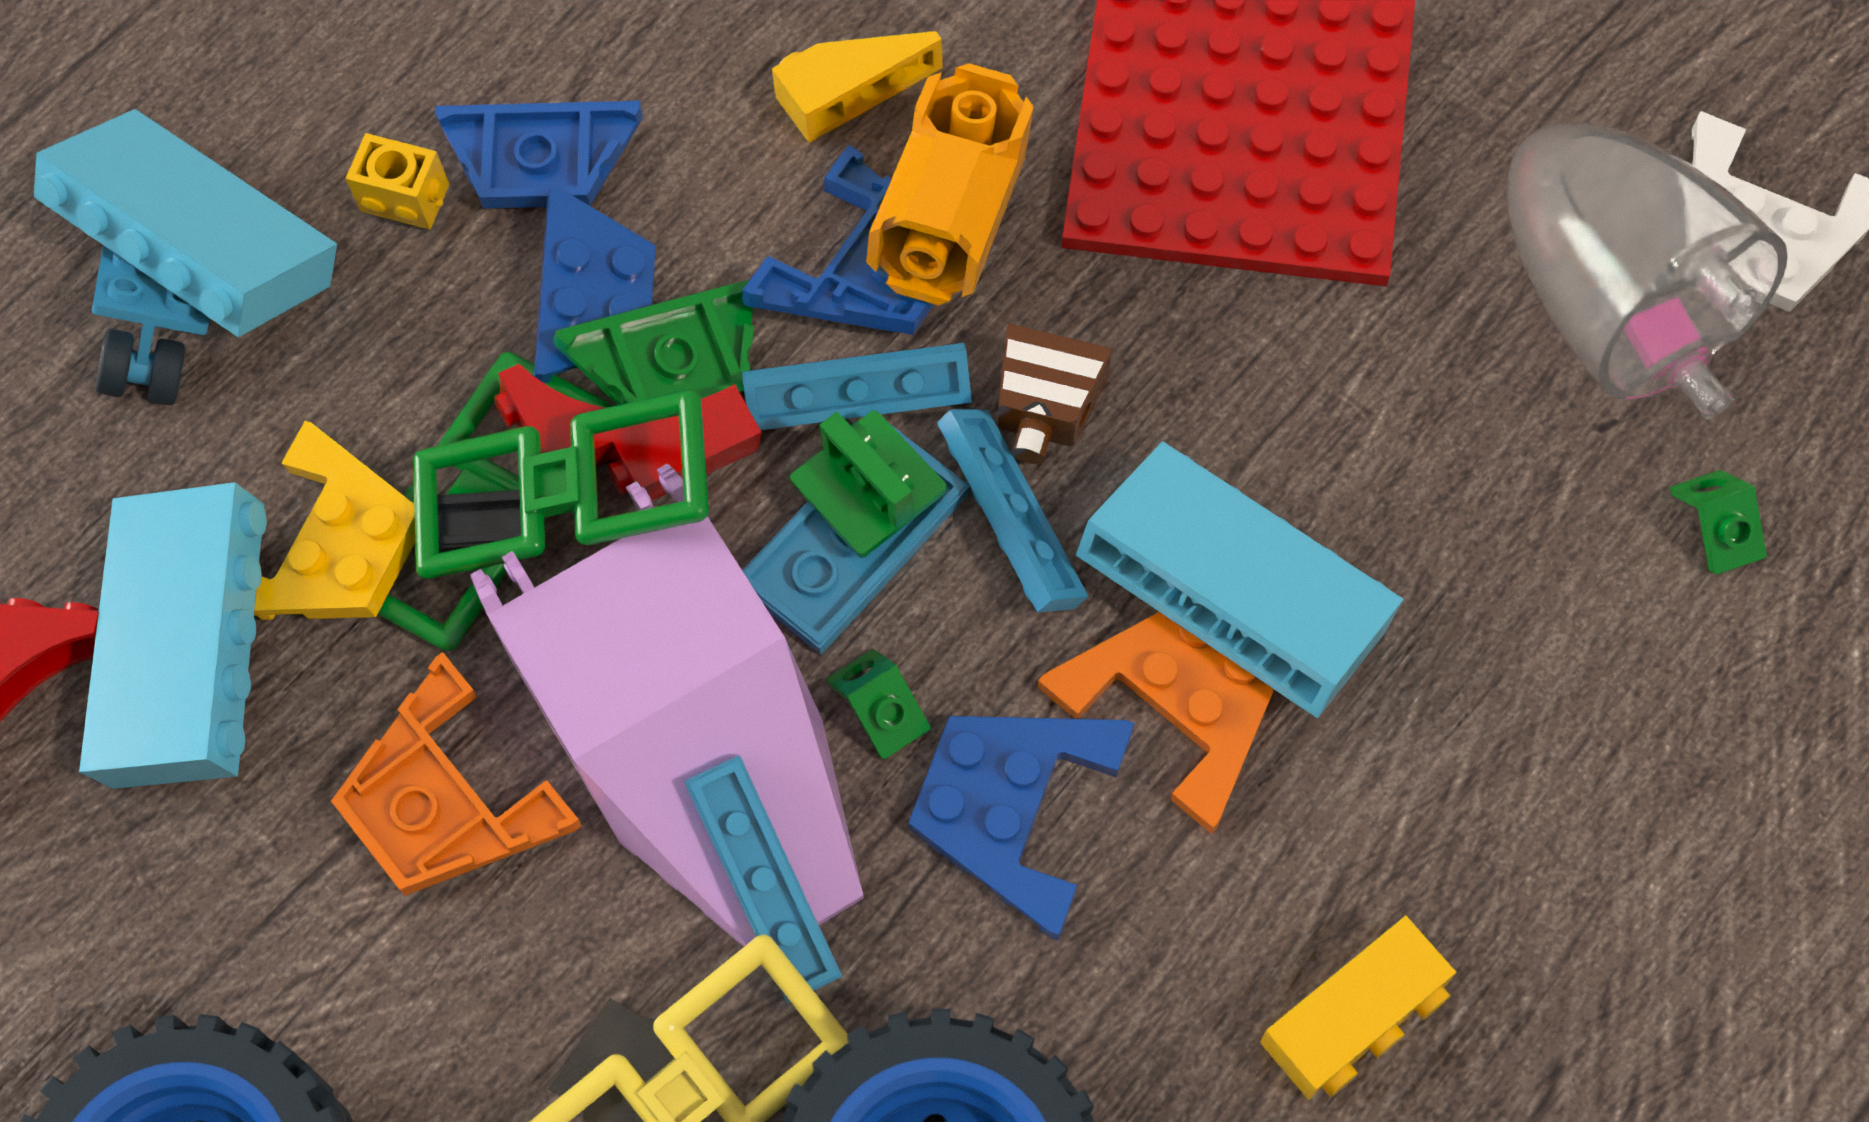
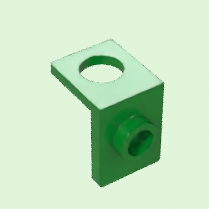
M1718 470L1670 487L1671 496L1698 509L1710 572L1718 575L1766 558L1767 554L1755 486L1722 470ZM1714 486H1719V487H1721V488H1719V489H1717V490H1713V491H1708V492H1696V491H1698V490H1700V489L1707 488V487H1714Z
M875 649L869 650L826 678L829 687L848 701L876 753L882 759L888 758L931 729L897 665ZM867 668H871L863 676L849 681V679L858 672Z

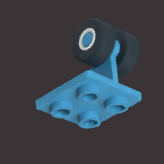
M103 245L92 313L99 316L141 323L142 327L137 350L132 349L134 336L131 332L116 329L106 330L95 390L98 394L121 397L124 394L126 382L148 386L147 401L149 403L173 405L177 398L185 345L179 341L161 338L156 342L154 353H150L154 328L157 326L206 335L209 318Z

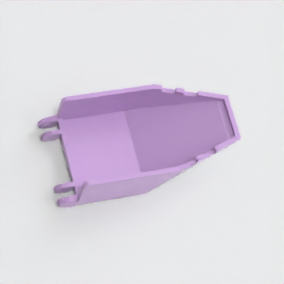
M669 464L657 469L659 482L665 492L671 496L674 503L684 501L683 479ZM637 481L626 487L638 511L653 508L650 496ZM708 517L697 523L619 539L535 588L519 560L511 551L502 557L504 568L511 580L517 583L523 594L505 605H502L496 594L497 589L488 575L484 574L481 569L470 575L486 614L508 656L619 843L656 871L676 891H680L698 906L707 917L743 947L756 936L684 783V780L734 756L740 755L818 925L823 924L864 899L823 720L784 635Z

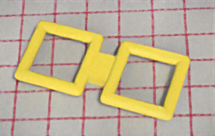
M759 935L656 1018L653 1025L654 1032L675 1059L645 1083L624 1056L620 1054L611 1055L530 1122H569L613 1085L617 1087L643 1122H701L714 1110L719 1113L725 1122H766L786 1105L785 1100L794 1085L802 1086L814 1071L812 1063L825 1050L832 1055L848 1043L847 1032L775 941L768 935ZM762 965L822 1042L745 1106L684 1030V1027Z

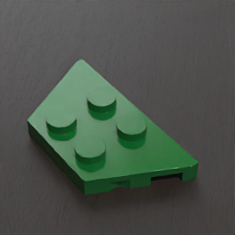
M749 280L556 330L553 341L555 346L617 405L688 389L696 391L701 399L734 384L743 398L745 392L742 372L750 371L748 356L752 346L754 325H752L753 307L743 304L742 290Z

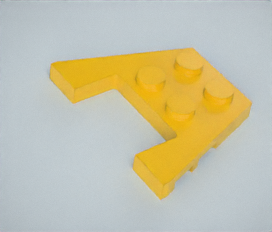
M304 421L281 464L291 474L323 483L325 486L276 576L272 579L261 577V583L256 589L254 615H257L261 620H273L275 615L303 614L308 619L376 617L415 544L414 503L314 424Z

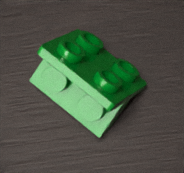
M876 410L869 412L852 425L837 411L819 425L823 449L790 475L791 484L859 558L868 556L947 491L946 483Z

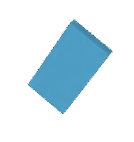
M894 426L892 427L946 483L947 491L942 497L865 558H859L818 512L806 502L742 570L768 612L820 655L825 652L970 495V485Z

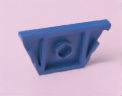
M640 101L435 106L438 122L483 208L547 207V196L550 186L559 187L591 206L643 119Z
M550 186L547 196L533 374L535 378L543 383L551 382L553 375L578 368L555 346L553 338L556 330L652 305L656 245L561 188Z

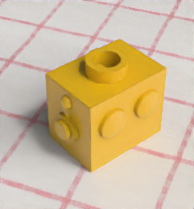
M365 133L345 178L360 212L431 230L437 213L443 205V199L449 188V182L437 151Z

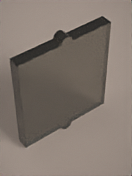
M609 998L548 1089L560 1097L609 1056L614 1054L624 1056L645 1083L675 1058L655 1034L653 1029L654 1018L644 1020ZM615 1085L582 1111L586 1122H643Z

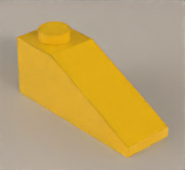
M936 31L817 43L803 52L789 54L779 65L772 68L776 99L808 143L942 69V38Z

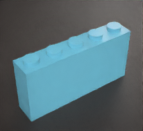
M136 109L36 153L34 198L238 338L331 286L337 249L336 242Z
M1163 441L1088 520L1076 553L1077 557L1317 719L1386 633L1404 600L1379 581L1372 579L1340 558L1330 549L1317 543L1283 518L1276 516L1241 493L1237 488L1227 484L1195 463L1190 457L1180 453Z
M236 482L119 497L112 500L79 769L80 773L112 789L238 777L240 755L245 748V733L243 730L245 700L251 689L248 669L251 643L256 636V622L254 619L256 589L259 587L262 577L259 564L261 537L266 530L267 518L264 510L265 504Z

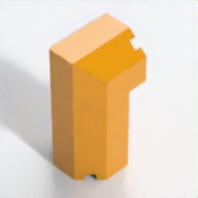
M968 63L956 67L954 76L941 80V73L927 78L915 106L911 135L872 224L868 238L866 263L875 272L880 265L889 274L886 284L895 293L935 305L950 302L953 293L963 290L962 297L974 293L1023 166L1034 106L1027 97L1024 102L1017 94L1018 84L1011 75Z

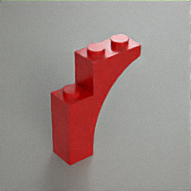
M520 364L498 373L500 394L494 396V400L504 422L508 427L517 424L518 428L524 426L535 427L540 433L541 454L571 447L570 422L572 418L577 414L605 408L570 398L550 388L535 378ZM735 384L701 399L706 475L758 451L761 430ZM679 416L594 434L596 467L608 461H613L607 464V467L621 495L628 493L626 487L636 481L641 487L645 488L652 501L666 495L667 493L659 482V474L657 472V469L666 464L672 466L683 479Z
M11 598L7 604H0V723L18 702L37 686L55 674L93 658L99 610L96 607L84 603L69 602L64 604V608L43 607L38 602L24 598Z

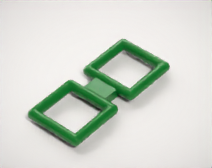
M512 352L502 353L437 446L470 439L494 404V396L500 394L498 373L520 364L533 375L534 363ZM557 375L552 376L551 382L544 383L570 398L605 408L612 407L606 400ZM488 459L456 465L453 467L462 471L447 495L519 490V476ZM414 485L410 486L403 494L412 503H414ZM504 563L481 569L484 574L490 577L495 588L498 587L507 573ZM472 583L445 624L389 594L377 615L441 650L452 651L458 647L484 607L474 583Z
M688 389L577 414L570 422L571 447L542 454L540 433L533 426L519 427L419 450L413 457L417 574L423 579H432L504 563L502 557L513 551L518 560L539 556L545 549L544 518L573 511L576 539L583 545L603 543L705 520L709 514L700 395L696 391ZM679 416L684 501L598 519L594 434ZM518 452L521 536L439 553L437 470Z

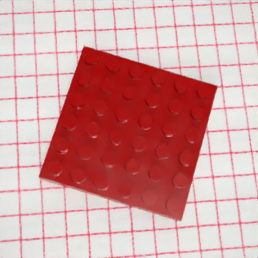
M1097 0L1062 235V248L1387 287L1391 272L1415 0Z

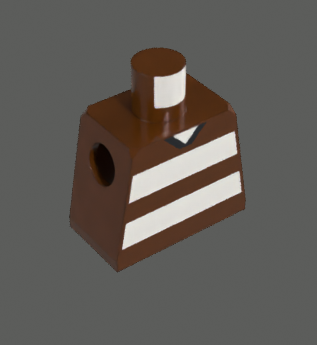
M1008 324L998 404V427L1005 431L1016 433L1011 454L1016 459L1029 464H1040L1044 461L1049 442L1065 446L1075 445L1108 381L1112 348Z

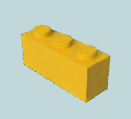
M1404 916L1265 1031L1260 1044L1308 1100L1312 1099L1322 1089L1329 1097H1332L1358 1075L1352 1064L1369 1050L1376 1058H1379L1405 1035L1398 1026L1416 1012L1424 1020L1451 997L1445 990V987L1457 972L1407 916Z

